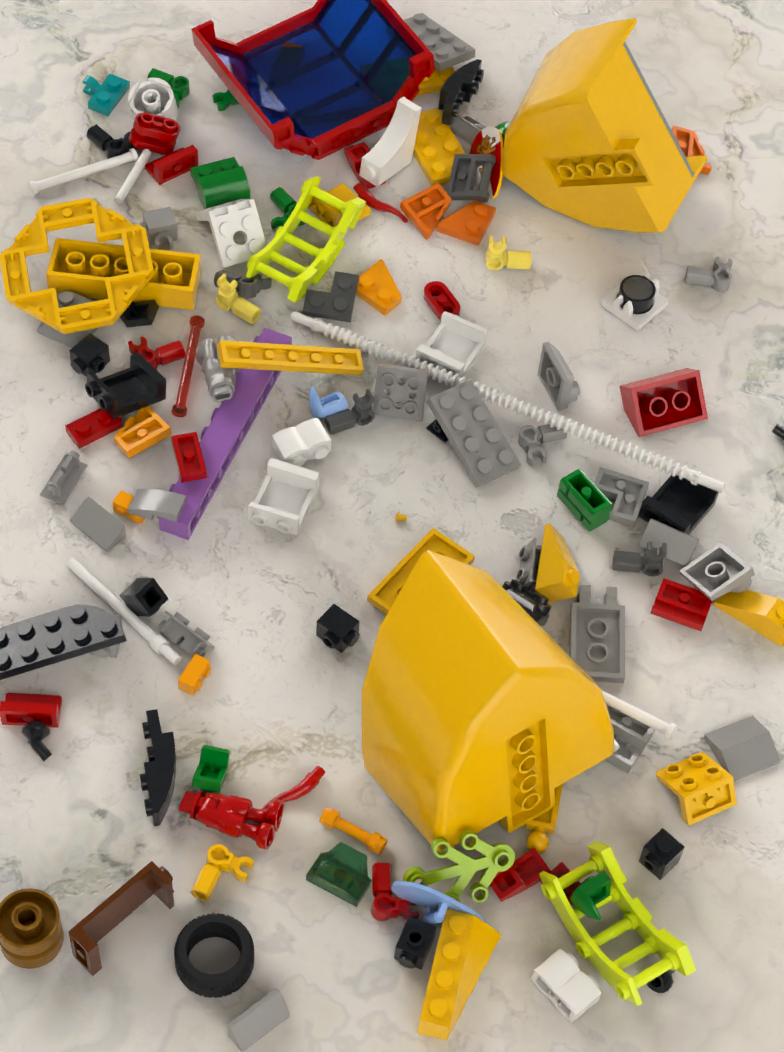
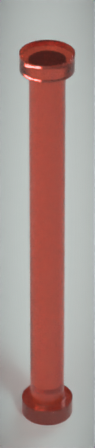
M198 315L190 318L191 330L176 404L172 407V414L176 417H185L187 415L186 401L201 328L204 327L205 323L204 318Z

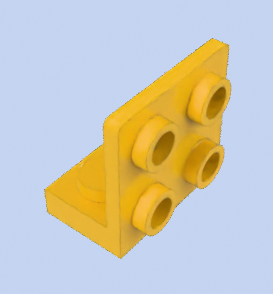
M343 183L327 191V193L344 202L358 197ZM314 196L308 206V209L321 221L333 227L338 226L343 216L342 211ZM366 204L358 221L371 214V209Z
M704 752L693 754L687 759L670 764L656 772L657 779L679 797L682 821L688 826L737 805L733 776Z

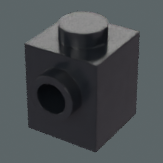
M91 333L69 350L71 367L78 374L82 373L86 377L87 372L99 373L110 362L109 345Z
M137 578L119 595L136 616L147 617L154 615L169 599L154 578Z
M333 604L317 620L316 636L322 639L327 647L335 648L342 653L348 646L352 647L358 641L360 636L359 620L336 604Z
M662 828L644 845L639 862L661 880L680 861L685 847Z
M408 916L395 947L394 959L398 960L406 968L422 970L435 939L437 927Z

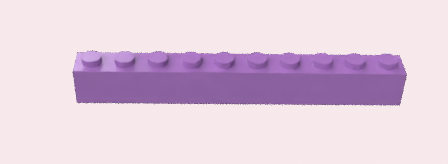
M264 328L261 335L256 336L253 342L292 345V337ZM241 369L240 372L236 371L235 392L232 398L221 401L220 407L215 408L209 427L205 426L201 433L200 446L207 470V478L181 483L179 475V480L176 484L171 485L169 492L185 495L186 504L177 522L157 516L161 531L186 540L190 539L281 371Z

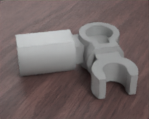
M716 256L713 264L714 272H711L712 269L687 266L685 283L704 287L711 285L716 291H727L732 278L730 273L732 259H728L727 264H722L719 262V257Z
M550 424L538 426V428L526 425L520 430L518 444L527 453L526 461L532 466L534 456L539 457L542 463L546 462L547 453L540 447L541 444L566 439L567 433H564L563 429L557 430L556 426L551 428Z

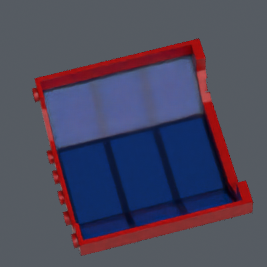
M317 0L312 8L238 43L216 37L212 20L191 29L194 46L273 147L279 150L284 148L291 153L304 156V154L310 155L316 160L331 155L388 127L394 115L397 101L405 97L412 102L420 91L418 86L425 77L430 78L434 72L433 53L387 0ZM284 42H289V43L301 45V46H303V47H282V46H283Z

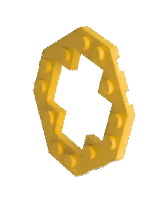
M91 198L42 206L36 212L34 220L29 225L26 224L18 233L11 247L5 249L0 254L7 302L63 334L114 325L155 274L146 228L139 224L134 225L127 221L126 217L110 208L109 210L103 208L97 201ZM94 223L98 243L123 239L129 273L104 278L108 299L59 308L56 288L31 292L26 256L50 252L47 232Z

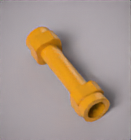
M329 807L325 808L320 817V823L330 830H333L334 827L366 844V850L381 855L388 842L383 835L374 832L372 835L341 818V812Z

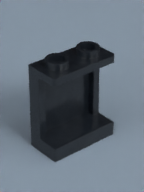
M140 353L130 356V368L101 379L92 371L87 372L85 389L88 396L93 397L101 409L106 411L113 419L166 399V379Z
M671 474L652 497L648 495L642 501L638 517L648 523L652 518L686 534H690L713 508L719 492L700 484L693 485L687 479L683 478L680 480L678 475L673 477Z

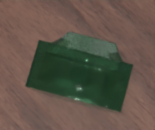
M339 842L328 852L320 853L306 875L308 882L355 907L361 902L372 881L367 869V855L342 842Z

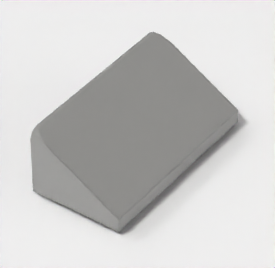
M466 114L455 117L451 130L455 135L472 145L476 135L487 126Z
M87 497L70 519L74 526L106 552L126 537L124 524L91 497Z
M651 518L638 546L646 549L647 543L652 541V547L660 548L662 543H666L667 554L665 558L687 566L690 563L699 539Z
M273 989L228 1023V1036L240 1051L248 1049L289 1017L288 1008L279 989Z

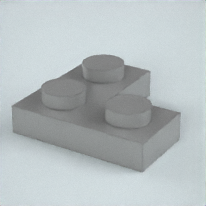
M600 467L594 484L606 497L616 500L609 520L635 527L649 482Z

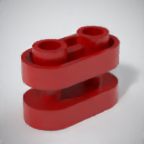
M139 113L135 117L129 141L136 148L149 149L151 152L167 155L173 152L176 140L180 133V125L170 118L150 113Z

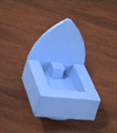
M314 386L311 387L310 409L313 417L324 418L349 408L347 399L340 391L319 398Z

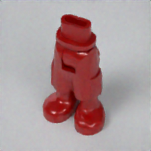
M201 790L198 793L186 791L181 800L179 811L190 814L191 819L198 820L207 827L216 829L223 834L237 839L245 835L254 840L259 848L268 850L273 843L275 831H278L281 823L284 801L275 799L269 804L267 809L253 808L252 801L246 798L206 792L204 795V791ZM252 821L260 824V826L251 825L246 822Z

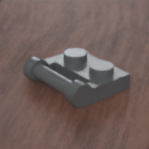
M455 154L447 190L449 197L452 200L488 202V187L492 167L496 163V157L490 154ZM478 165H483L479 189L473 190Z

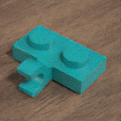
M109 74L102 84H99L94 77L88 75L82 81L83 84H86L83 92L93 95L88 101V108L106 116L111 114L130 88V81Z

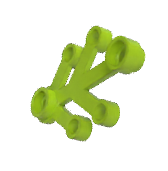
M465 830L459 836L460 844L466 850L476 849L484 856L473 859L452 847L446 839L436 838L431 844L433 853L438 858L446 857L456 864L428 872L417 866L411 867L404 873L403 881L415 882L417 879H422L419 884L428 886L429 884L457 877L450 889L443 894L451 898L453 897L461 903L459 896L476 871L485 869L478 882L472 884L468 891L469 896L474 902L482 903L488 898L487 888L497 873L506 871L513 865L515 853L506 843L490 845L478 838L474 831ZM473 836V840L470 843H465L468 837ZM445 844V848L442 851H437L439 845ZM505 855L503 860L497 862L500 856ZM477 890H482L479 896H474Z

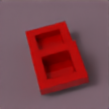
M362 142L345 148L344 153L359 182L365 189H371L376 186L359 176L362 157L370 151L367 144Z
M534 847L516 859L508 870L498 872L490 886L502 902L537 884L541 880L539 873L543 871L549 873L551 870Z

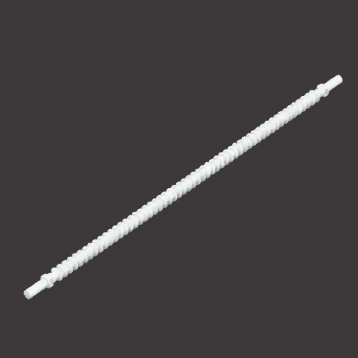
M293 311L290 319L292 321L310 327L313 332L324 333L325 337L330 335L332 340L337 338L338 342L343 340L344 345L349 343L350 347L355 345L356 349L362 348L363 352L368 350L369 355L374 353L375 357L381 356L382 360L387 358V361H393L394 365L400 363L402 367L429 370L428 378L432 376V380L438 379L439 383L444 381L446 386L451 384V387H455L469 381L466 380L465 376L460 378L458 373L453 375V371L447 373L446 368L440 370V366L434 367L433 363L428 365L426 360L421 362L420 358L415 360L413 355L409 357L408 353L402 354L401 350L396 352L395 348L390 350L388 345L383 347V344H377L376 340L371 342L370 338L364 339L363 335L358 337V334H352L351 330L345 332V328L339 329L338 325L333 327L332 323L326 324L318 317L313 319L296 311ZM478 381L473 383L480 396L484 397V401L489 399L491 404L497 402V406L503 405L504 409L509 407L511 412L516 410L517 414L523 413L524 417L529 415L531 420L536 418L537 422L543 421L544 425L549 423L551 428L556 426L557 430L563 429L564 433L569 431L571 436L576 434L578 439L580 437H583L584 441L589 439L591 444L596 442L598 447L603 445L604 449L610 448L611 452L616 450L618 455L623 453L625 458L631 456V460L636 458L638 463L644 461L645 466L651 464L652 469L658 467L659 471L665 470L666 474L671 472L673 477L678 475L680 480L685 478L693 485L700 484L720 493L724 490L725 483L703 475L700 470L688 469L687 465L680 466V462L675 464L673 459L667 461L666 456L660 458L659 454L653 455L652 451L647 453L645 448L640 450L638 445L633 447L632 443L625 444V440L620 442L618 437L612 439L611 434L605 436V432L600 434L598 429L592 431L591 426L585 428V424L578 425V421L572 423L571 418L565 420L564 416L558 417V413L552 415L551 410L545 412L544 408L538 409V405L532 407L531 402L525 404V400L519 401L518 397L512 399L511 394L505 396V392L500 394L498 389L493 391L491 386L486 388L485 384L480 386Z

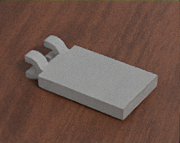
M580 585L577 602H571L569 656L594 681L624 683L625 606L617 605V587L606 588L604 604L590 603L591 585Z

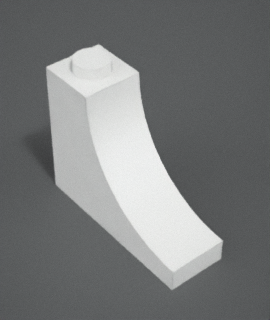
M405 97L397 101L394 115L385 133L378 143L362 157L359 176L378 187L411 163L421 107Z

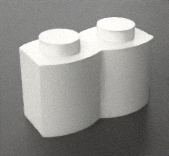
M313 418L298 424L296 427L285 428L272 435V447L280 461L301 467L308 460L326 457L331 452V439L320 420Z
M561 949L557 950L538 966L531 976L537 988L572 1023L593 1006L601 995L600 985L593 976L583 973L579 969L577 959L571 953H565Z

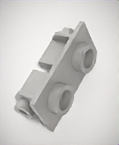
M72 450L70 453L65 454L40 493V496L64 505L88 466L80 462L79 453Z
M534 538L521 548L518 555L520 568L516 575V580L526 586L525 589L529 590L533 595L537 592L535 586L542 548L541 545L536 546L537 538Z
M168 611L164 612L170 617L167 621L163 620L159 624L158 629L161 630L160 633L176 645L184 637L185 639L179 647L190 654L191 657L195 654L204 657L207 645L214 649L215 646L208 642L211 636L199 627L193 631L187 626L190 621L180 613L176 612L173 616Z

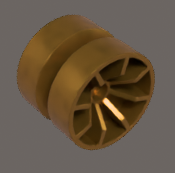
M21 889L9 894L0 903V947L2 953L9 962L26 969L38 968L51 962L60 952L64 940L56 902L49 894L38 889Z

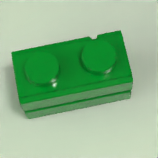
M581 469L575 470L560 480L557 497L582 522V525L591 532L609 520L613 504Z

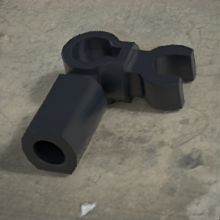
M97 124L90 127L87 131V138L101 150L107 151L108 159L128 153L129 149H139L130 143V132L126 133L123 139H113Z

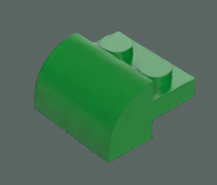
M235 157L190 168L191 176L198 189L199 199L204 209L238 199H251L246 173L243 166L239 167Z

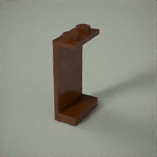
M151 861L68 931L73 956L92 976L102 969L97 942L147 899L155 894L169 909L174 906L173 877L163 866L159 868Z

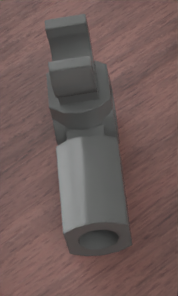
M221 270L216 272L214 276L215 287H218L217 280L223 274H226V279L229 283L236 280L237 287L235 289L242 298H254L261 290L270 289L272 284V278L262 279L261 274L251 278H242V276Z
M369 389L366 390L365 396L359 398L357 393L353 395L355 404L351 411L346 409L325 417V424L331 435L355 427L356 423L364 426L374 420L375 415L372 411L374 396Z
M649 541L646 545V554L644 556H641V553L614 550L612 570L639 573V570H643V573L648 576H659L663 572V559L667 554V544L662 543L660 548L652 547V541Z

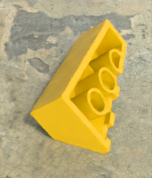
M451 909L446 910L417 1034L448 1040L470 994L473 992L483 969L486 967L495 946H497L502 934L475 915Z

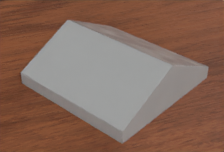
M754 716L704 735L706 742L721 767L733 776L734 782L780 763V758L770 732Z

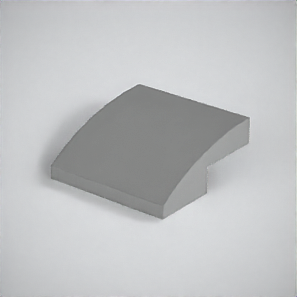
M607 705L614 728V739L620 748L613 752L610 757L606 758L605 761L629 773L654 734L655 729Z

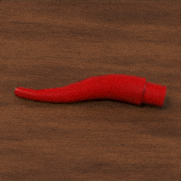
M360 182L353 187L358 197L366 201L365 204L378 211L392 213L400 217L404 223L408 222L407 218L399 210L377 200Z
M316 766L298 785L279 794L262 809H267L269 804L275 799L282 800L285 803L308 794L319 784V780L324 776L325 770L320 766Z

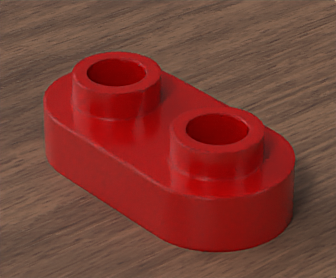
M433 281L426 284L424 287V300L439 320H441L444 311L460 316V304L444 283Z

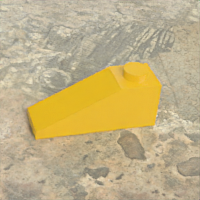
M549 523L545 524L535 590L549 599V603L577 596L580 574L564 537Z
M745 590L739 593L728 592L718 597L713 605L728 615L782 647L784 645V601L780 598Z

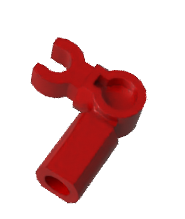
M143 336L140 337V345H134L132 341H128L130 353L132 355L140 353L155 369H157L159 364L163 366L185 358V350L179 340L158 347L156 351L148 347L147 340Z
M380 862L373 864L372 893L375 899L370 910L373 918L377 921H386L389 918L397 919L398 916H402L405 920L408 919V916L418 919L419 912H412L407 907L417 906L416 904L391 896L392 865Z

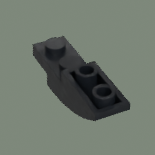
M477 59L462 66L442 86L438 109L443 110L442 124L451 125L453 118L459 115L460 105H463L464 102L470 103L473 94L477 95L479 83H482L484 70L481 69L482 60Z
M155 709L146 711L147 722L142 723L144 739H150L151 747H146L149 762H144L145 773L139 775L142 791L148 790L149 799L144 800L147 817H153L154 826H160L169 808L175 787L176 754L173 732H161L158 711Z

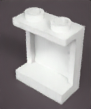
M444 311L440 325L427 344L421 343L417 348L416 359L420 358L421 362L426 360L428 365L433 363L434 367L440 366V370L446 368L447 373L453 371V375L458 373L460 378L467 374L486 346L487 330L480 325L473 324L457 315Z
M270 458L267 464V476L255 501L250 502L248 506V520L260 526L265 525L278 529L282 533L298 535L319 489L320 473Z

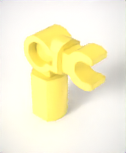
M490 235L488 239L489 248L486 251V266L488 269L499 270L503 266L510 269H530L531 251L507 250V253H504L507 247L506 236L502 237V241L494 242L493 236Z
M223 274L217 280V285L220 288L218 296L215 298L217 305L225 311L232 309L233 314L251 325L256 323L261 316V308L242 297L239 298L235 289L237 281L233 280L229 283L226 279V274Z

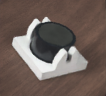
M647 272L643 276L631 274L624 278L615 289L601 300L600 305L633 329L639 331L668 306L669 300L659 293L660 284L658 279L655 278L651 281L650 273Z

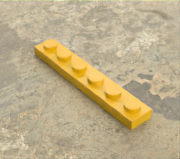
M220 340L217 345L220 367L358 376H361L364 371L360 349Z

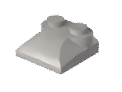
M62 291L57 294L59 308L93 302V300L72 291ZM42 322L37 332L73 348L89 333L94 334L98 328L63 334Z
M549 342L543 343L537 375L556 409L561 411L567 409L569 403L577 401L580 387L577 381H574V376L559 350Z
M721 542L679 570L682 577L711 601L728 592L739 593L745 591L752 583L751 577L755 575L753 567Z

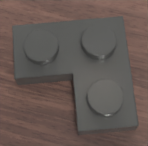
M335 271L331 293L307 289L303 315L351 323L359 275Z

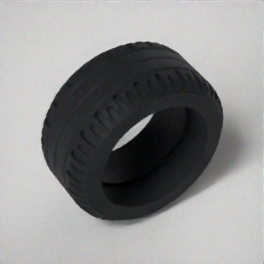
M212 913L198 916L197 919L194 918L181 930L175 943L174 958L178 977L190 991L199 996L221 998L222 996L231 995L232 992H236L247 982L254 967V943L251 934L240 921L229 915ZM220 937L235 944L241 955L238 962L228 971L220 974H207L199 971L190 963L188 956L193 947L204 939Z

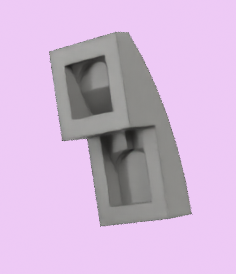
M138 489L127 509V513L153 520L154 516L177 522L186 504V496L164 490Z

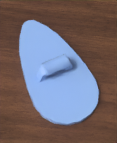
M395 881L392 883V892L397 896L426 908L423 917L425 923L432 925L443 922L447 909L475 915L486 923V920L477 912L435 889L407 881Z

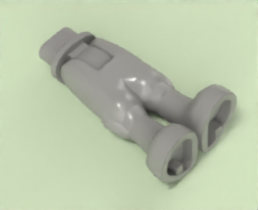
M228 335L218 337V343L220 340L239 341ZM210 338L205 339L196 349V359L202 366L201 371L205 375L209 394L215 402L229 400L235 392L236 368L220 367L214 340Z

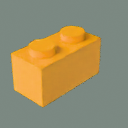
M121 490L113 500V511L120 516L123 515L129 518L132 522L142 524L146 518L127 513V509L134 496Z
M195 654L178 679V689L194 696L196 691L202 688L205 677L208 678L212 671L210 660Z

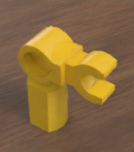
M215 844L211 846L207 853L206 864L203 865L191 890V894L200 900L208 901L221 876L220 871L225 873L229 871L233 873L237 880L246 882L248 874L241 871L240 867L246 866L252 869L254 861L245 856L235 857V854L229 852L224 845Z

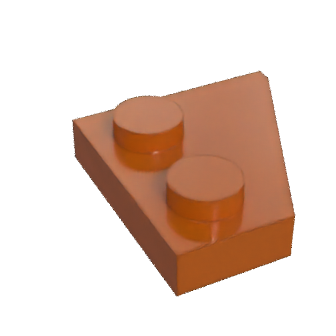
M673 125L671 130L685 157L704 156L705 151L699 144L695 131ZM705 163L700 173L709 175L712 169L711 164Z
M437 183L402 201L400 209L427 240L448 210L452 199L440 184Z
M473 201L439 222L437 232L479 246L495 216L496 208Z

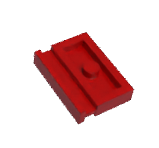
M663 578L650 614L702 631L712 601L699 590Z

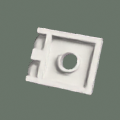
M238 199L195 211L198 221L210 222L222 268L246 262L252 255H255L267 246L254 199ZM237 231H241L245 235V240L241 245L236 244L233 239Z

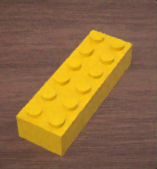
M56 238L46 273L48 289L56 288L57 294L62 291H72L90 299H108L104 278L129 273L124 246ZM150 249L155 274L133 301L155 300L160 307L194 310L202 274L201 254Z

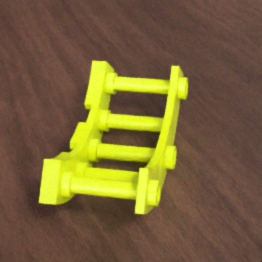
M318 176L304 182L301 188L302 194L284 226H280L275 233L274 239L260 252L252 255L247 263L248 271L245 277L251 278L260 272L287 286L290 291L287 299L294 303L304 298L307 288L312 283L317 285L330 269L346 244L343 241L345 234L349 228L354 229L366 201L359 197L344 202L317 188L321 180ZM313 196L342 211L343 216L338 226L333 227L306 213ZM300 221L329 235L330 239L324 248L319 249L292 235ZM286 243H289L315 257V260L310 266L304 267L279 254V252ZM274 261L298 274V276L291 278L268 266V264Z
M595 841L587 846L591 855L589 861L560 878L545 871L539 873L543 882L541 890L544 896L551 900L559 917L576 942L575 947L578 954L583 959L587 958L599 974L616 990L622 1000L627 999L634 1005L639 1006L643 1003L639 996L638 988L670 969L672 971L677 970L681 974L688 976L695 972L696 968L687 945L672 936L664 928L658 930L650 922L653 920L652 915L639 898H631L623 885L627 882V879L619 867L611 846ZM594 871L599 874L604 871L611 879L610 896L595 906L598 909L610 901L612 903L616 902L624 914V919L590 937L579 920L586 915L577 908L572 909L563 889ZM629 929L636 930L644 940V943L614 961H611L599 948ZM650 953L652 955L657 954L662 959L634 977L622 971Z

